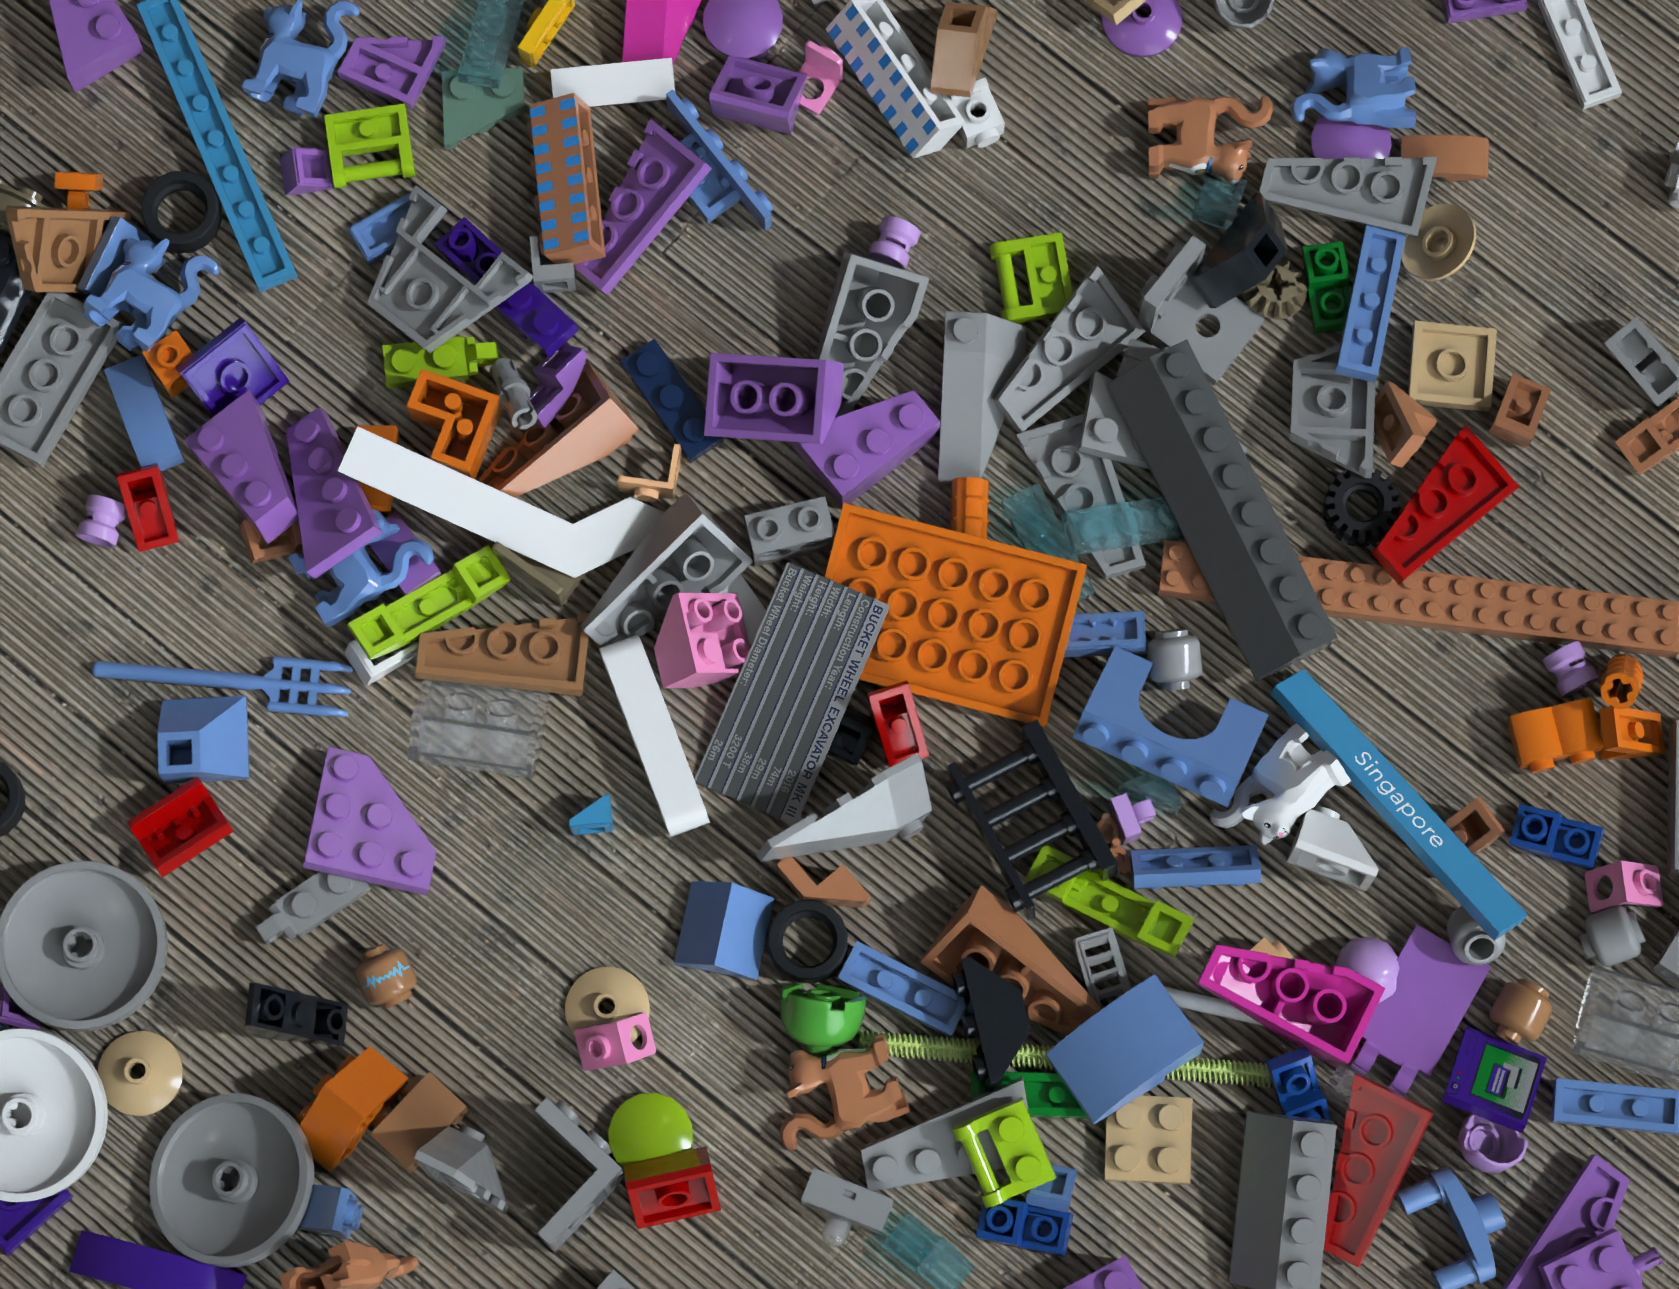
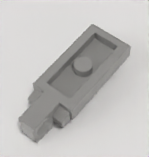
M319 871L277 899V902L269 907L273 915L255 928L267 945L283 934H286L289 940L298 935L303 937L367 894L371 888L364 881Z

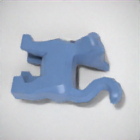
M297 0L294 6L281 4L278 7H267L264 11L263 19L268 25L269 34L259 51L257 73L254 79H245L242 85L243 91L247 93L249 98L267 104L274 95L280 81L286 80L296 84V89L293 95L285 98L283 108L287 112L300 117L307 113L311 117L317 118L327 97L328 82L333 78L337 62L347 47L348 37L344 28L339 23V19L343 15L358 16L360 14V8L357 4L349 0L336 1L329 5L324 13V29L332 40L327 48L295 40L309 18V14L302 11V0Z
M1327 48L1318 50L1316 56L1309 61L1311 83L1306 88V94L1296 98L1290 106L1292 118L1296 122H1302L1305 110L1313 109L1330 121H1351L1360 125H1378L1387 128H1415L1416 111L1405 109L1406 97L1416 93L1414 77H1408V65H1411L1412 62L1410 48H1400L1394 56H1383L1366 52L1345 56ZM1342 85L1345 87L1346 100L1339 106L1333 105L1323 96L1317 94Z
M129 238L123 246L125 253L124 263L112 272L108 285L100 297L94 295L87 297L83 305L85 309L84 317L100 328L107 324L121 310L125 311L135 319V322L131 326H122L117 332V341L129 351L140 346L142 352H148L155 343L164 338L168 327L173 325L177 317L197 300L201 292L196 276L197 272L205 270L215 276L219 274L220 268L216 261L203 255L193 256L185 261L180 272L184 290L178 293L150 276L164 265L165 258L163 255L170 241L165 238L157 244L149 239L138 241Z
M372 507L371 509L383 533L366 545L383 540L400 530L397 524H389L384 516ZM410 539L403 542L394 553L392 570L387 573H381L365 550L366 545H364L316 579L321 578L330 572L337 584V587L330 592L321 590L314 595L320 603L315 608L324 624L330 627L352 616L364 602L376 600L384 591L397 587L406 578L411 556L417 555L422 562L430 565L433 562V551L430 545L420 539ZM294 553L288 557L296 574L304 573L308 580H314L306 572L303 554Z

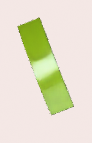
M487 545L455 563L452 570L387 606L384 603L349 622L347 627L368 659L372 660L419 639L420 633L432 632L450 622L510 582L511 578L496 555L493 554L490 546Z
M1046 845L1041 848L1024 881L1028 883L1074 858ZM1086 871L1043 893L1105 928L1113 927L1114 932L1174 958L1195 921L1194 918L1158 900L1153 902L1109 879L1102 882L1100 876L1095 872L1090 873Z

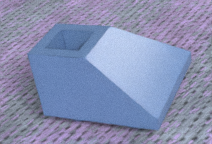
M247 696L162 700L157 731L158 775L165 784L188 783L196 777L201 782L250 779Z

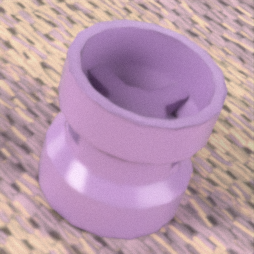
M885 216L879 227L881 235L877 241L872 243L868 256L870 259L905 270L910 260L908 254L910 247L917 244L921 231L903 219Z
M89 495L85 505L87 519L79 523L76 536L94 545L115 548L119 537L115 527H118V524L124 521L127 513L126 507L123 503L108 497Z
M1579 641L1558 649L1542 660L1547 671L1555 675L1558 681L1556 687L1562 698L1588 687L1599 679L1594 667L1587 665L1584 660L1585 651Z

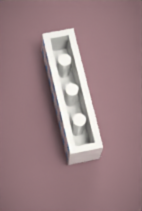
M850 0L828 25L826 31L912 158L940 151L965 124V120L948 95L931 93V70L884 1Z

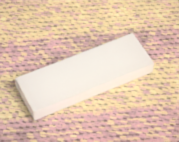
M1538 0V6L1582 110L1619 98L1622 94L1621 88L1584 0Z
M672 58L550 69L553 98L575 93L590 107L666 100L668 92L673 90L676 93Z

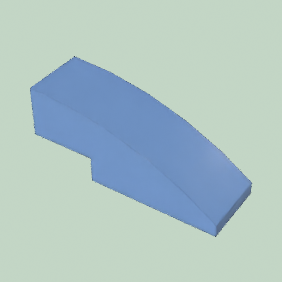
M143 354L104 369L141 468L158 464L160 470L164 471L184 463L185 460Z

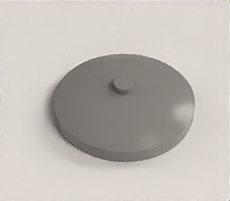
M71 861L39 872L26 881L13 894L0 917V979L3 986L15 1003L29 1016L56 1029L73 1032L94 1031L123 1021L136 1012L149 999L156 989L165 968L168 939L166 925L158 905L145 887L134 877L119 868L105 863Z
M230 1093L214 1096L197 1103L185 1111L171 1125L162 1138L153 1159L149 1193L153 1214L160 1230L167 1240L181 1253L196 1261L212 1266L241 1267L270 1256L291 1238L308 1210L314 1186V1162L311 1148L303 1130L295 1119L281 1107L265 1099L248 1094Z

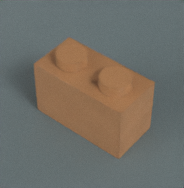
M428 1072L423 1078L419 1074L416 1075L402 1090L401 1094L405 1096L404 1099L394 1109L387 1106L371 1124L375 1129L370 1133V1136L410 1174L419 1166L414 1159L417 1150L448 1126L455 1128L470 1112L467 1106L431 1072Z

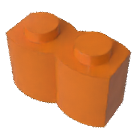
M1592 698L1521 712L1509 716L1506 721L1518 769L1529 768L1531 774L1554 769V762L1558 760L1570 759L1571 765L1595 760V753L1601 751L1604 747L1600 737L1599 724Z

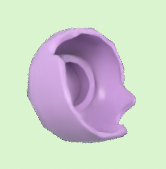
M1373 937L1356 938L1341 948L1335 966L1349 968L1386 988L1379 1003L1393 995L1396 991V979L1400 970L1397 961L1398 956L1387 942Z
M1474 1114L1464 1119L1458 1136V1144L1463 1157L1480 1172L1500 1173L1514 1166L1522 1160L1528 1146V1140L1523 1139L1518 1131Z

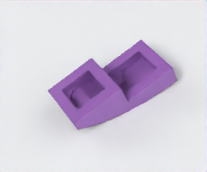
M564 344L552 356L546 357L533 370L541 381L530 393V402L537 413V421L534 426L545 428L566 403L583 370L587 357L584 349Z
M396 511L385 519L389 524H397L400 530L383 540L368 544L388 572L392 570L394 553L400 545L410 539H417ZM413 555L409 559L406 578L398 586L404 595H407L441 576V572L434 562L426 565L417 555Z

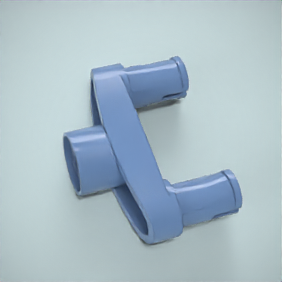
M1446 1166L1430 1172L1429 1178L1396 1192L1397 1201L1404 1215H1409L1437 1202L1445 1204L1465 1248L1464 1258L1431 1272L1437 1289H1458L1475 1281L1481 1284L1495 1278V1262L1488 1235L1505 1228L1506 1224L1501 1209L1490 1192L1471 1200L1460 1181Z

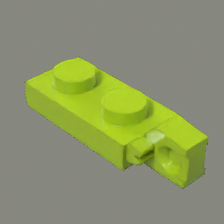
M452 337L431 353L415 341L382 345L387 389L415 386L421 369L456 381L469 380V376L479 374L478 367L492 365L499 359L496 342L475 343V337Z

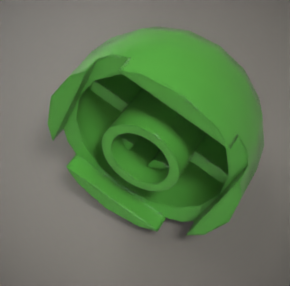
M803 983L785 985L781 989L780 1017L783 1026L794 1040L806 1044L805 1050L807 1052L829 1054L831 1053V1047L846 1044L856 1036L862 1027L867 997L865 995L860 997V992L842 986L816 984V989L802 992Z

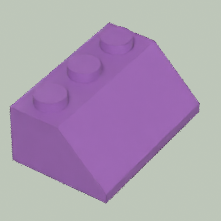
M710 353L704 436L823 444L841 405L844 363L819 359Z

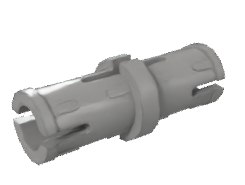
M500 358L490 367L491 376L498 387L497 395L500 397L501 405L507 408L512 425L515 428L518 425V429L521 430L528 429L537 421V413L530 402V389L526 381L520 379L515 362L513 360L509 362V358Z

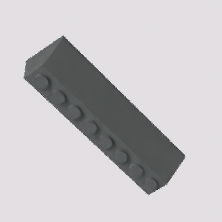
M1186 339L1148 357L1108 383L1107 386L1255 681L1330 647L1338 637L1188 340Z

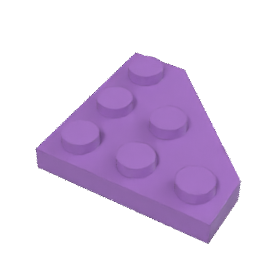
M328 746L302 868L426 896L430 887L436 850L370 756Z

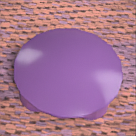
M709 0L704 9L703 28L707 42L712 48L727 56L761 59L775 45L782 32L783 14L777 0Z
M1323 116L1316 121L1311 134L1312 153L1315 158L1343 159L1344 157L1385 158L1389 156L1392 147L1391 135L1387 127L1360 125L1351 121H1330Z

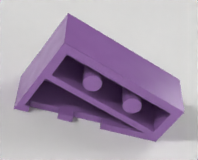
M49 0L66 75L75 93L144 52L137 33L115 0Z
M249 389L184 439L200 465L269 544L296 523L299 518L297 505L280 463L277 448L266 423L265 414Z
M912 390L835 417L823 444L791 442V447L842 508L843 503H851L938 436L940 420L916 391Z

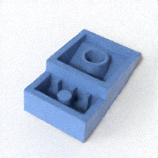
M1154 974L1077 1027L1049 1050L1045 1057L1094 1125L1164 1082L1167 1074L1200 1055L1204 1042Z

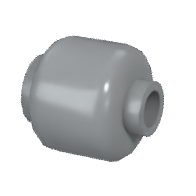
M1188 629L1155 632V639H1152L1146 645L1147 660L1153 662L1149 677L1154 682L1164 683L1166 691L1190 688L1189 680L1198 678L1203 672L1200 641L1197 637L1189 635Z
M1621 905L1589 915L1585 920L1586 933L1579 935L1588 959L1596 956L1600 964L1605 967H1611L1637 957L1641 952L1640 944L1646 942L1635 911L1627 912Z
M1463 906L1454 910L1449 917L1446 930L1453 953L1460 961L1469 965L1480 966L1488 964L1500 956L1506 943L1505 934L1493 941Z

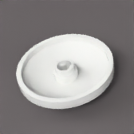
M26 1028L8 1029L0 1031V1200L7 1202L39 1200L65 1190L81 1178L90 1168L102 1147L108 1121L107 1099L102 1081L96 1069L76 1046L64 1038L46 1031Z

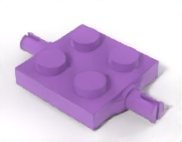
M1612 1228L1537 1266L1545 1282L1546 1289H1644L1641 1273L1662 1264V1258L1658 1257L1660 1253L1655 1247L1632 1257L1628 1253L1619 1231Z

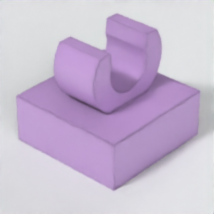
M1127 793L1111 798L1107 806L1111 817L1116 822L1122 845L1138 840L1142 833L1139 825L1154 820L1156 815L1150 799L1131 806Z

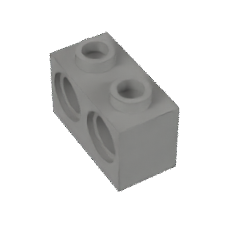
M1636 316L1604 343L1657 407L1679 390V364L1639 317Z
M825 496L744 515L745 530L755 567L832 549L835 532Z

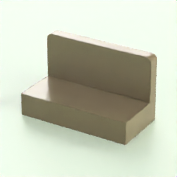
M498 541L492 547L493 554L496 555L502 565L560 606L564 604L586 575L584 573L573 578L513 551Z

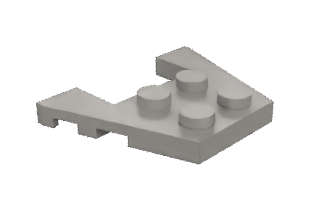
M415 186L409 197V200L412 202L405 219H400L396 229L399 235L391 255H386L367 304L431 353L530 283L534 277L501 252L476 285L469 282L422 245L423 241L448 210L418 186Z

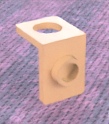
M674 443L668 482L620 475L618 476L619 491L632 493L635 499L645 502H657L658 497L674 500L682 455L681 444Z

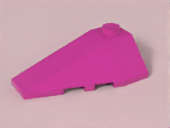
M626 0L622 62L672 58L674 66L680 53L682 42L689 27L694 22L701 0Z
M1215 945L1197 981V984L1298 1048L1306 1046L1311 1055L1335 1068L1349 1064L1386 989L1346 967L1311 963L1307 960L1283 958L1223 945Z

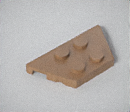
M6 206L5 213L23 289L33 292L83 293L77 286L111 217H121L129 223L131 213L112 209Z

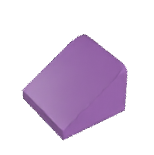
M292 147L281 156L280 163L286 195L304 194L334 188L329 149Z

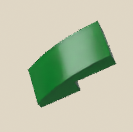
M1343 241L1302 246L1305 282L1308 285L1307 296L1314 334L1343 330L1350 298V275Z

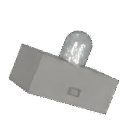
M813 1168L801 1198L802 1205L828 1215L822 1230V1238L827 1245L832 1247L841 1246L846 1241L852 1224L881 1235L894 1199L816 1168Z

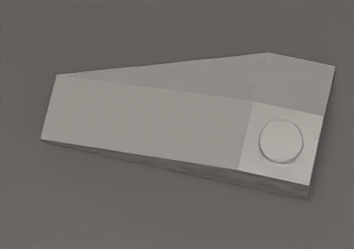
M844 252L815 358L844 363L841 405L835 417L851 412L884 361H887L895 350L896 344L917 319L929 277L854 253Z
M685 492L655 521L581 625V628L601 647L637 634L640 637L653 630L654 624L665 618L674 594L719 593L731 584L754 560L702 506Z
M917 753L870 779L872 783L861 789L857 793L856 798H853L849 792L837 798L836 802L832 803L822 812L824 817L821 819L817 813L811 814L767 840L756 854L759 860L762 862L886 843L899 835L902 840H906L916 835L924 828L922 822L932 811L920 756Z

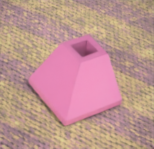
M676 593L672 596L654 646L663 688H695L738 678L750 650L738 594Z

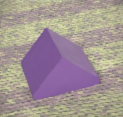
M729 56L710 91L709 102L712 113L715 116L791 135L805 88L807 74L745 58Z

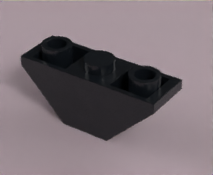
M1261 193L1253 195L1189 278L1209 308H1217L1266 280L1288 251L1282 222Z
M962 958L956 967L957 972L952 973L953 987L957 998H964L967 1013L962 1014V1024L966 1038H973L977 1055H972V1066L977 1081L983 1080L985 1091L993 1090L1028 1037L1031 1029L1021 989L972 958Z
M249 983L245 1017L246 1033L279 1041L344 1046L348 1004L264 984Z

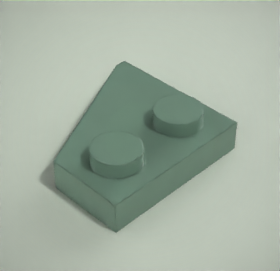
M523 67L442 71L445 150H452L458 147V142L477 132L480 135L494 128L501 120H509L525 112Z

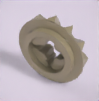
M1290 261L1279 262L1266 280L1243 292V297L1248 306L1260 316L1275 320L1286 319L1295 315L1304 305L1308 285H1305L1303 281L1302 271L1297 272L1292 268ZM1272 277H1275L1278 286L1285 287L1282 288L1278 300L1273 288L1266 287L1269 286Z

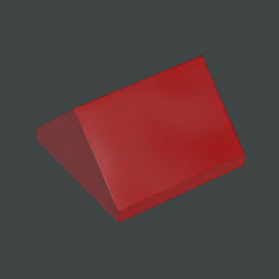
M707 1146L623 1165L626 1188L637 1229L721 1211Z

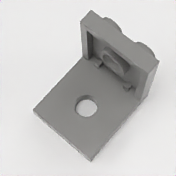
M1193 235L1185 246L1179 242L1172 249L1165 260V263L1168 265L1165 267L1162 275L1159 277L1153 274L1140 291L1142 298L1137 304V307L1140 308L1138 321L1146 331L1144 334L1163 348H1169L1187 339L1207 380L1216 385L1263 325L1265 318L1254 312L1237 297L1217 308H1209L1189 280L1190 276L1201 264L1206 244ZM1201 319H1211L1216 322L1219 331L1212 337H1204L1197 332L1196 323Z
M546 1097L535 1109L539 1120L594 1171L593 1175L537 1233L541 1240L556 1253L625 1179L622 1168L609 1156L612 1152L609 1144L593 1129L585 1134L578 1127L581 1123L578 1115L562 1100H559L554 1105Z

